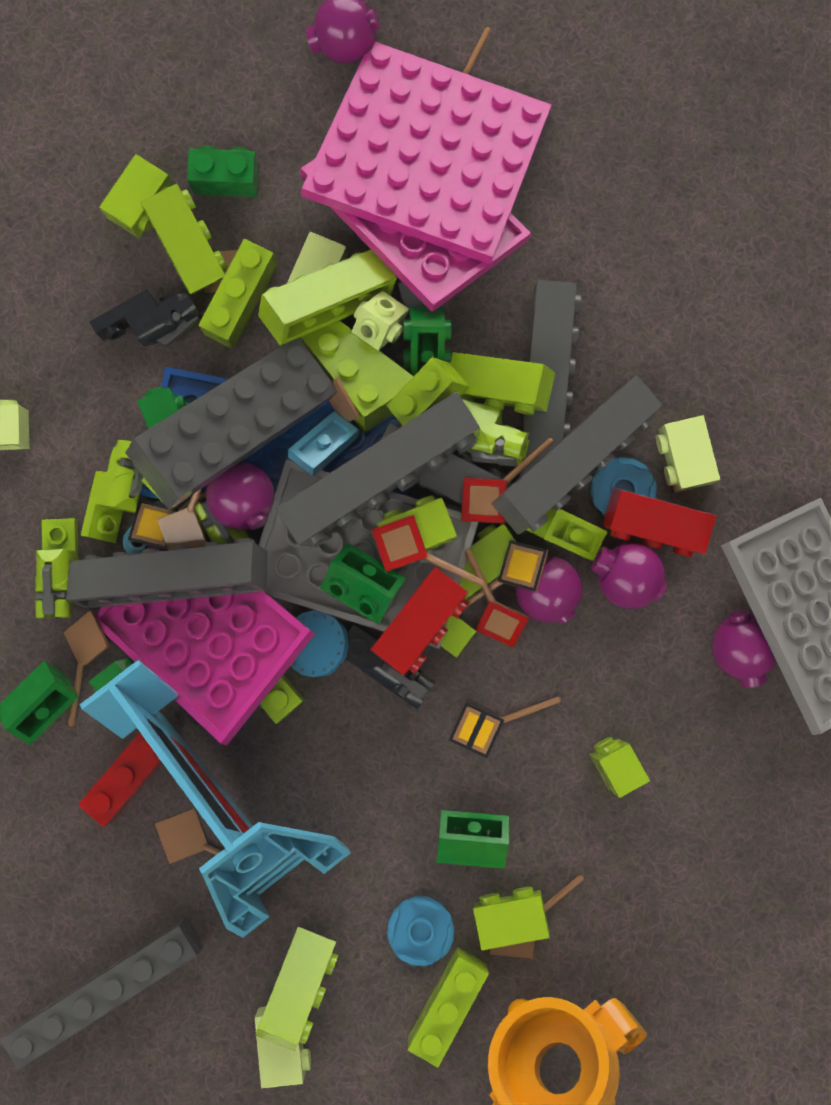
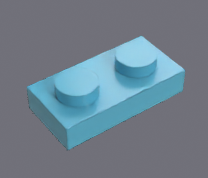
M333 411L288 449V458L310 475L315 476L358 438L359 429Z

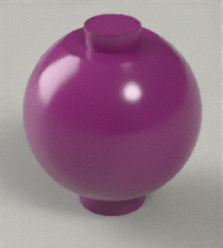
M326 0L320 5L315 14V25L306 27V36L314 54L323 52L333 62L352 64L362 60L363 56L373 48L377 37L376 30L380 29V22L376 10H370L368 4L363 0Z
M240 462L207 484L206 503L212 516L224 526L237 530L248 528L256 530L268 521L267 516L274 504V488L269 476L258 466L248 462Z
M623 543L612 550L603 546L591 565V570L598 573V584L603 595L608 601L620 608H643L654 600L659 601L667 588V583L664 582L665 569L660 557L651 548L643 544Z
M547 557L537 592L520 587H515L518 604L529 617L543 623L558 621L559 624H563L576 615L574 609L581 602L583 587L580 575L569 562L558 557Z
M748 610L734 611L729 614V618L722 621L716 628L712 638L711 649L713 658L719 668L727 675L739 678L740 686L751 688L765 684L767 682L766 673L775 667L777 661L754 614H750Z

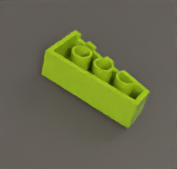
M340 320L299 337L331 382L338 378L340 379L360 415L354 421L363 433H366L393 415L386 405L414 376L381 351H378L352 333V330Z

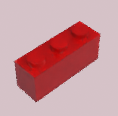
M613 487L602 526L611 529L610 536L630 541L631 535L643 538L641 543L643 545L661 549L664 543L674 546V553L692 557L694 552L706 554L717 516Z
M435 566L370 650L403 676L409 670L415 674L427 659L422 654L430 643L437 646L448 632V629L444 627L446 622L452 615L458 619L470 602L465 599L469 592Z
M140 732L78 804L81 809L102 827L112 823L163 764Z

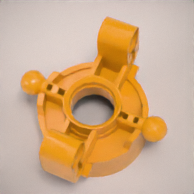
M553 997L536 998L529 1001L516 999L509 1005L508 1015L496 1029L489 1048L488 1074L493 1090L489 1096L494 1102L492 1105H615V1096L620 1077L617 1052L620 1051L626 1054L632 1051L645 1039L647 1032L627 1007L617 998L610 999L602 1006H600L597 1000H594L584 1010L569 1001ZM566 1045L577 1053L580 1060L581 1073L579 1081L573 1089L565 1094H553L544 1086L540 1077L542 1058L551 1048Z

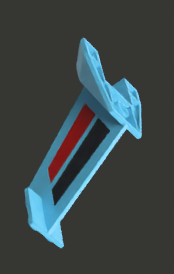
M137 660L82 702L80 707L84 712L122 739L137 728L225 847V849L200 867L199 870L226 929L243 938L270 917L259 897L267 888L304 859L325 874L351 852L347 846L334 836L261 822L253 826L167 718L159 712L179 696L177 692L140 660Z

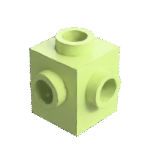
M381 291L368 302L366 300L362 301L354 313L356 322L352 333L379 351L388 342L393 344L399 338L404 327L402 324L409 308L384 291Z

